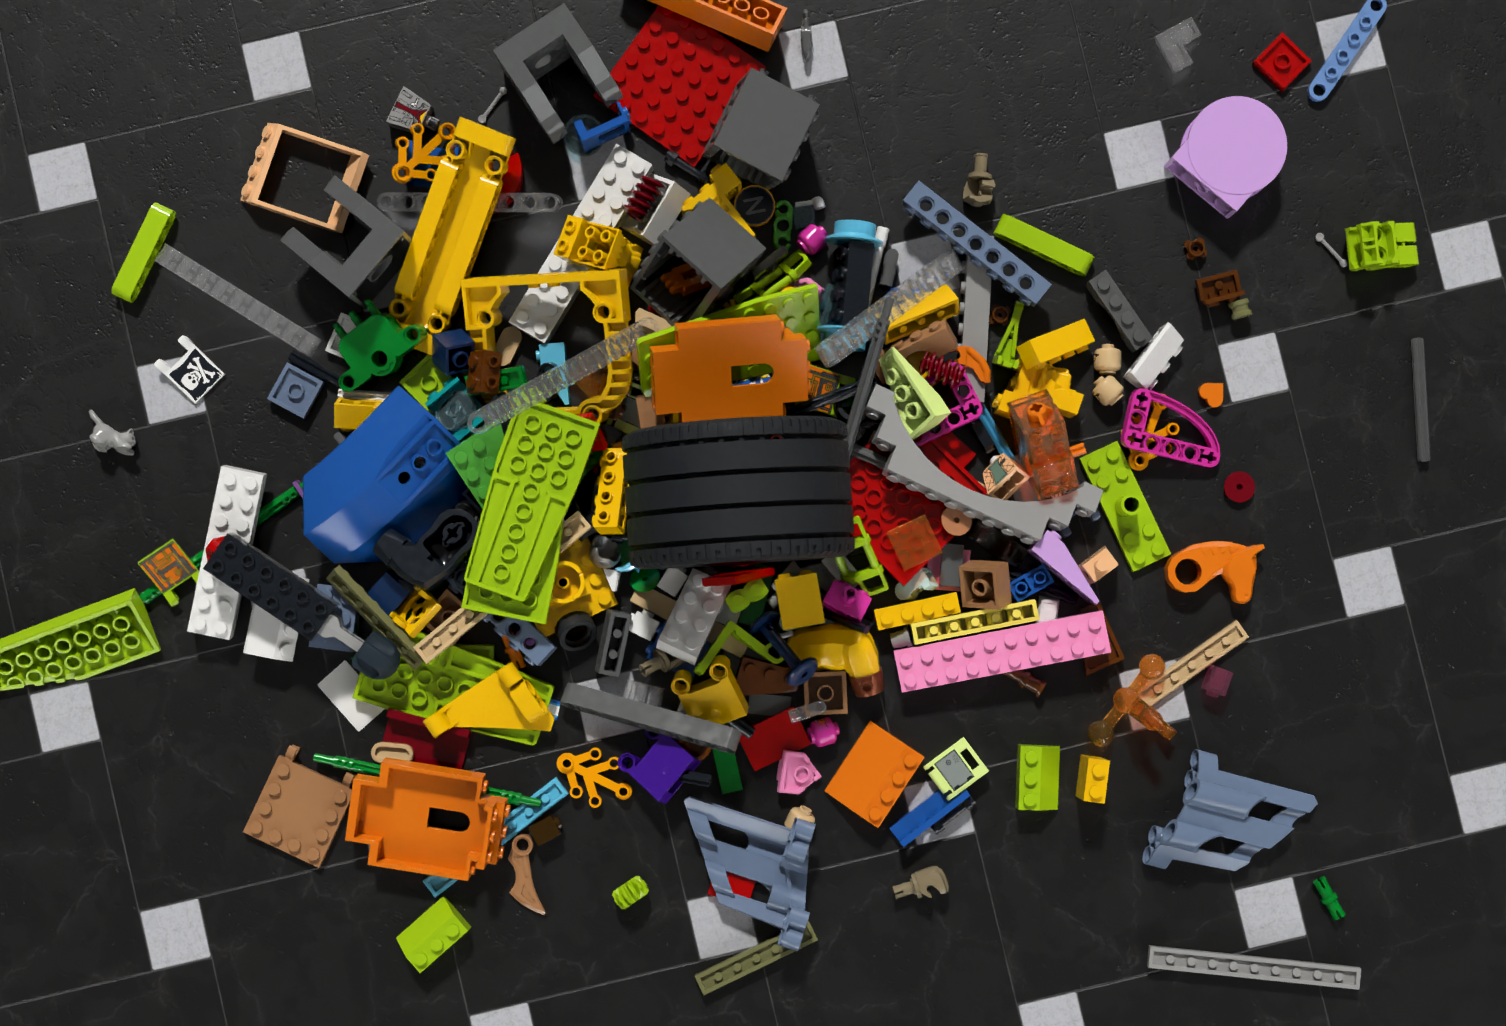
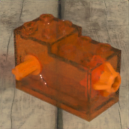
M1045 389L1008 402L1007 408L1020 466L1029 474L1030 478L1028 481L1038 500L1079 487L1074 457L1086 454L1087 452L1083 442L1071 447L1069 446L1065 420L1056 404L1053 403L1048 390Z

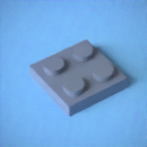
M287 362L267 399L306 419L325 382Z

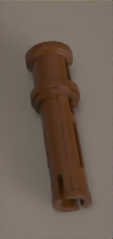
M1017 670L1003 673L1017 681L1020 688L1024 687L1035 693L1036 697L1041 694L1047 683L1046 680L1042 681L1031 675L1030 671Z

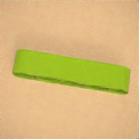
M156 202L152 204L112 286L111 293L130 303L136 300L176 216L174 210Z
M1002 214L994 231V235L1079 276L1086 277L1095 258L1092 254L1006 214Z

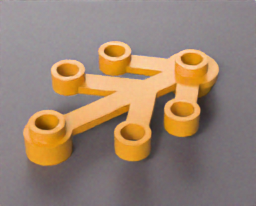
M421 123L411 125L413 157L407 162L406 148L409 146V140L403 136L397 138L395 145L398 148V163L393 166L391 171L393 179L401 184L409 182L411 178L425 179L428 182H432L436 174L434 169L422 171L414 170L413 168L418 164L439 165L441 159L446 157V155L441 157L427 155L443 140L453 138L455 126L451 123L440 125L438 134L422 148L424 127ZM415 126H418L420 128L419 133H416L414 131ZM444 128L448 129V136L443 134ZM401 139L405 141L404 147L399 145ZM400 169H402L405 172V175L403 177L399 176L398 171ZM429 171L433 173L432 179H429L427 176Z
M1151 401L1150 406L1153 410L1144 432L1163 437L1176 435L1179 432V425L1177 423H1168L1164 428L1154 432L1161 411L1167 407ZM1132 414L1131 419L1137 425L1141 417L1138 414L1135 418ZM1171 425L1175 428L1173 433L1170 432ZM1132 436L1127 437V440L1130 441V444L1131 442H1135ZM1149 438L1146 441L1147 448L1150 443L1155 441L1153 438ZM1168 443L1166 445V452L1170 454L1172 451V445ZM1129 449L1128 464L1133 470L1141 471L1147 467L1149 460L1157 457V455ZM1139 456L1142 459V462L1140 464H1138L1136 461L1137 457Z
M594 747L589 752L577 756L572 753L561 754L557 759V767L560 772L567 775L571 787L570 795L573 798H579L583 794V789L578 785L575 772L583 776L590 797L589 804L593 808L599 807L602 803V798L598 795L594 782L614 791L621 800H626L632 795L630 784L626 782L618 784L598 774L608 769H618V766L612 767L610 765V761L612 759L618 761V757H611L606 762L586 768L579 763L590 759H600L602 751L599 748ZM593 750H597L599 752V756L597 758H594L591 755ZM564 760H570L571 766L565 767L563 765ZM579 788L580 795H574L573 789ZM621 788L627 789L626 795L620 794ZM597 797L599 804H592V798Z

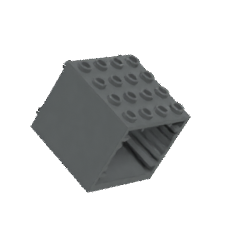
M751 68L737 82L701 156L717 165L721 164L722 166L724 163H727L736 175L769 190L772 187L775 188L780 182L782 183L784 180H787L792 170L789 166L793 161L797 160L801 152L798 148L802 142L807 140L810 134L808 127L815 123L820 112L817 109L820 104L815 102L817 98H812L813 95H808L807 98L768 77L769 72H764L765 69L761 68L759 72Z
M709 197L703 203L699 201L692 209V212L687 211L682 216L680 222L676 220L670 226L668 232L664 230L658 236L657 240L659 242L649 250L650 256L646 257L640 265L642 269H639L632 277L634 282L630 289L671 326H674V323L687 322L717 312L733 297L767 248ZM689 263L692 269L696 270L698 276L700 274L703 276L701 279L702 284L706 281L712 284L710 287L683 296L680 292L672 295L665 286V283L660 280V277L665 273L671 272L672 268Z

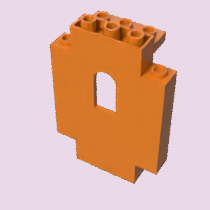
M776 314L674 323L675 344L649 346L652 409L656 415L678 413V423L741 417L786 416L785 403L808 401V393H811V384L807 373H810L811 370L810 361L807 360V352H810V342L802 333L793 334L789 328H784V322ZM768 364L773 369L771 379L765 383L732 386L731 366Z
M386 757L381 762L379 777L357 774L353 779L345 840L370 844L367 865L468 881L471 875H475L476 869L484 870L487 864L496 865L499 858H503L505 846L501 844L502 838H506L508 828L504 823L505 817H509L511 806L507 805L508 798L483 794L487 792L488 781L485 780L486 773ZM430 807L466 814L470 820L469 828L465 831H453L429 827Z

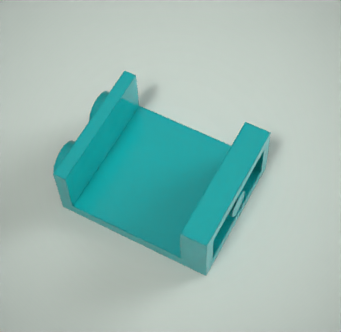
M458 377L448 379L443 384L444 388L441 391H435L427 397L428 401L425 405L440 421L441 409L450 397L456 394L468 395L466 386ZM475 396L471 397L475 404L472 420L459 430L448 429L460 443L489 420L481 409L483 406Z

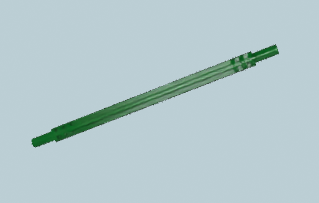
M301 482L299 485L303 489V482ZM292 486L260 509L257 526L300 497L295 486ZM204 549L190 558L197 568L201 566ZM153 584L140 594V598L144 604H148L160 596L162 592Z
M315 753L313 757L314 762L333 765V768L375 776L380 775L381 765L349 759L348 757H340L338 755L332 757ZM488 787L487 792L483 793L508 798V804L518 806L519 804L540 808L542 799L522 796V793Z

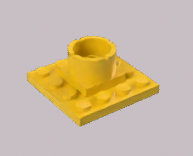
M588 538L582 542L579 539L576 540L560 554L547 623L540 624L534 622L535 626L546 637L555 633L557 622L561 617L570 612L584 611L591 617L618 604L603 569L595 566L590 560L589 548L591 543ZM565 579L567 585L564 587L560 586L559 580Z

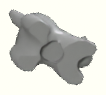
M89 410L90 418L96 423L93 433L90 435L94 448L99 452H107L110 448H114L121 454L134 455V451L131 449L132 446L136 445L133 429L130 428L127 432L120 433L103 423L93 410Z

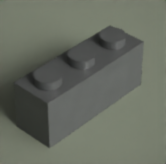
M607 609L594 669L599 674L615 677L620 675L632 617L628 612Z

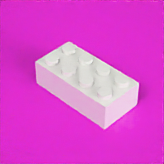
M693 568L658 639L656 648L695 666L729 594L731 585L704 587L702 578L710 577V575Z

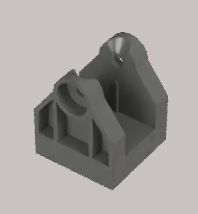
M565 3L493 50L503 73L553 144L561 140L568 132L548 101L547 96L536 82L537 79L572 58L584 78L607 107L623 98L616 82Z
M334 175L327 183L324 191L349 211L370 233L343 265L327 251H322L294 227L287 231L280 240L345 295L366 310L365 300L370 299L373 302L402 267L412 239L370 202Z

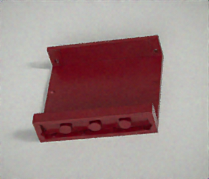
M388 708L386 717L389 718L382 742L410 745L414 750L413 762L462 769L472 734L471 729L452 727L437 738H433L423 723L426 718Z

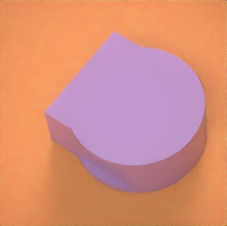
M1243 96L1222 98L1204 108L1190 123L1182 137L1180 148L1164 167L1228 219L1239 210L1248 198L1261 191L1278 175L1287 154L1286 133L1278 116L1262 102Z

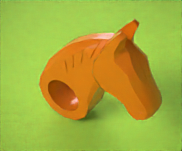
M1209 541L1190 545L1168 558L1164 567L1165 580L1172 589L1179 592H1195L1220 574L1230 588L1232 601L1245 604L1252 597L1257 570L1256 554L1265 549L1264 544L1246 547L1232 542ZM1184 559L1192 561L1197 568V577L1192 583L1187 585L1181 583L1175 574L1177 564Z

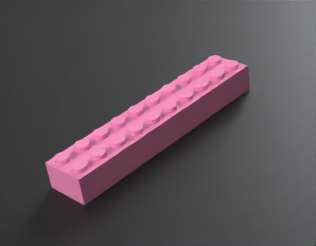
M1103 610L894 650L902 693L1111 653Z

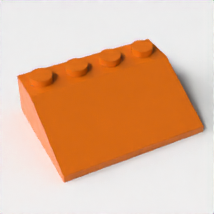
M869 721L824 791L879 828L924 759V756L872 721Z

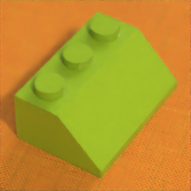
M1018 744L1015 807L1018 810H1058L1060 746Z
M442 896L397 936L396 939L406 958L421 973L461 938L471 926L445 896Z

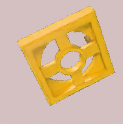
M414 586L415 591L396 612L392 611L389 614L392 620L405 629L412 638H415L442 608L430 591ZM421 597L425 598L423 603L417 604ZM423 607L421 614L416 616L417 611ZM412 608V615L406 621V614Z

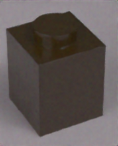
M552 813L532 824L528 829L537 845L540 846L560 835L563 824L559 817H554Z

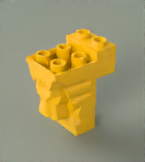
M724 163L722 166L721 164L716 165L710 171V184H705L700 188V193L694 198L690 196L682 203L684 205L681 207L682 215L687 211L692 212V209L699 201L703 203L710 197L756 238L755 233L729 201L742 190L741 181L727 163Z
M568 215L553 254L568 263L583 266L591 271L627 269L629 287L632 277L640 265L643 248L632 244L626 237H623L622 230Z
M1021 357L1017 359L1019 360L1018 368L1013 369V371H1016L1015 376L1012 379L1010 378L1007 389L998 393L992 403V407L995 408L994 414L1014 421L1022 418L1027 403L1033 404L1036 402L1052 407L1054 413L1072 418L1078 414L1084 394L1070 389L1071 374H1069L1068 369L1056 368L1048 364V366L1037 371L1035 367L1026 370Z

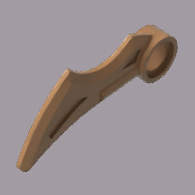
M519 834L512 842V849L508 857L516 873L515 884L509 893L525 907L545 915L546 911L538 898L533 884L529 853L534 847V841L528 834ZM518 840H527L529 844L528 849L520 850L517 846Z

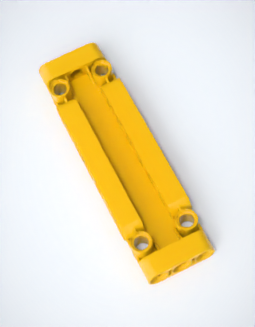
M459 117L452 141L446 146L447 155L441 159L395 285V299L389 304V314L396 319L402 329L414 324H421L426 328L427 338L414 349L432 355V334L448 331L451 326L450 319L457 312L462 299L461 279L470 277L503 186L502 177L508 170V161L516 141L511 136L463 117ZM459 144L461 146L462 151L460 155L457 156L454 150L455 147ZM496 160L500 162L498 171L493 169V163ZM400 302L404 305L403 313H400L398 310ZM437 318L442 321L441 329L436 327L435 322ZM413 329L412 336L417 339L418 333Z

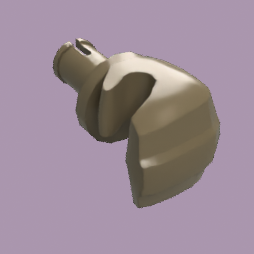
M985 153L975 154L974 172L968 174V180L963 191V202L973 207L988 205L993 199L992 189L995 187V182L992 179V175L987 172L988 154Z
M655 649L653 651L654 658L640 664L639 670H644L641 674L646 677L658 669H661L663 672H669L686 661Z
M930 866L911 874L912 878L909 882L892 886L896 899L913 893L918 896V899L922 898V894L932 898L930 890L927 889L929 885L937 888L941 894H945L949 890L946 875L938 866Z

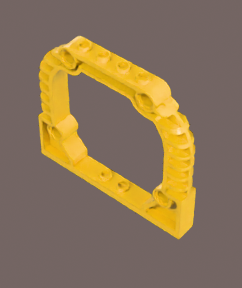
M627 269L461 279L466 330H470V338L475 341V351L484 349L496 352L494 327L498 326L502 321V313L499 310V306L510 292L509 285L528 284V288L541 287L540 284L547 283L548 287H557L562 282H580V290L595 305L593 317L597 322L603 323L608 366L607 385L601 395L584 400L579 407L555 408L575 415L591 413L595 409L599 414V418H596L598 423H602L608 419L610 411L619 406L625 399L632 384L633 375L628 321L631 320ZM604 307L609 309V316L604 314ZM487 313H488V314L490 315V317H491V321H490V322H489V321L487 320V318H486V314H487ZM506 390L498 392V394L504 392L509 400L511 399ZM483 394L481 396L484 399L483 401L488 403L495 395Z

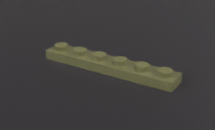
M338 565L326 579L377 632L397 646L400 656L413 670L418 668L424 660L413 648L416 644L380 608L379 604L365 592L363 587L358 585L350 577V574Z
M809 920L799 949L818 941ZM778 934L695 974V978L703 995H706L795 952V950L777 945L780 936Z

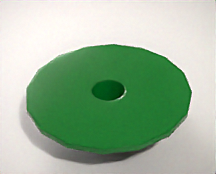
M635 569L630 577V585L638 592L651 591L660 581V573L657 569H640L639 573Z

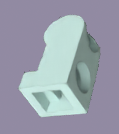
M922 568L904 587L898 583L895 587V594L901 600H914L919 592L923 590L933 591L939 585L930 568Z

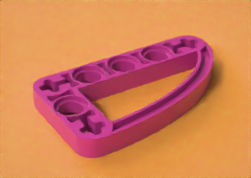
M966 373L962 377L965 381H961L959 386L956 385L951 389L959 405L950 409V414H957L960 418L959 423L955 425L949 423L947 416L939 424L941 427L940 432L936 434L930 431L923 433L921 441L915 443L917 447L980 417L983 408ZM935 375L930 379L924 378L930 385L935 383ZM960 386H966L969 389V394L962 397L958 394L957 389ZM969 405L977 406L976 415H973L972 412L965 415L967 419L964 420L960 409H963L964 413L969 410Z
M1136 389L1131 392L1121 433V443L1124 447L1203 467H1214L1218 464L1220 460L1218 440L1210 426L1198 414L1184 404L1151 390ZM1141 395L1144 397V401L1139 403V399H1136V396ZM1151 401L1177 412L1191 422L1204 437L1207 447L1144 432ZM1134 406H1139V408L1143 407V410L1133 408ZM1135 412L1141 417L1137 425L1131 421V416ZM1132 436L1133 438L1141 439L1140 443L1131 442L1130 444L1127 437ZM1149 438L1155 440V447L1152 450L1146 446V441ZM1170 442L1175 446V451L1172 454H1168L1165 450L1166 445ZM1188 447L1194 450V456L1191 459L1185 456V450ZM1200 454H1210V456L1213 457L1212 461H1208L1205 458H1199Z

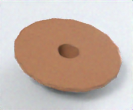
M947 507L942 513L941 523L949 534L960 536L970 529L972 518L965 516L963 511Z

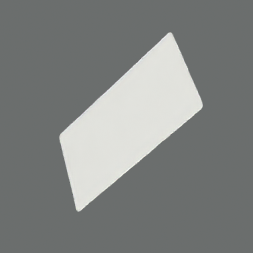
M343 661L318 684V687L359 732L379 715L384 708L352 698L359 675L347 661Z

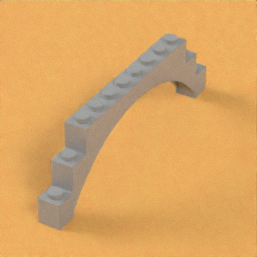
M875 384L870 390L863 413L870 419L880 420L872 443L882 451H890L882 474L887 476L888 480L896 483L900 482L911 491L922 492L928 499L939 500L950 509L963 511V514L967 517H976L987 526H995L1001 529V532L1006 535L1017 536L1026 544H1035L1040 541L1046 525L1055 531H1061L1068 527L1074 511L1075 514L1081 517H1089L1096 512L1104 490L1087 482L1077 486L1075 491L1056 498L1026 502L989 497L966 488L940 471L916 446L898 414L893 398L895 392L878 384Z

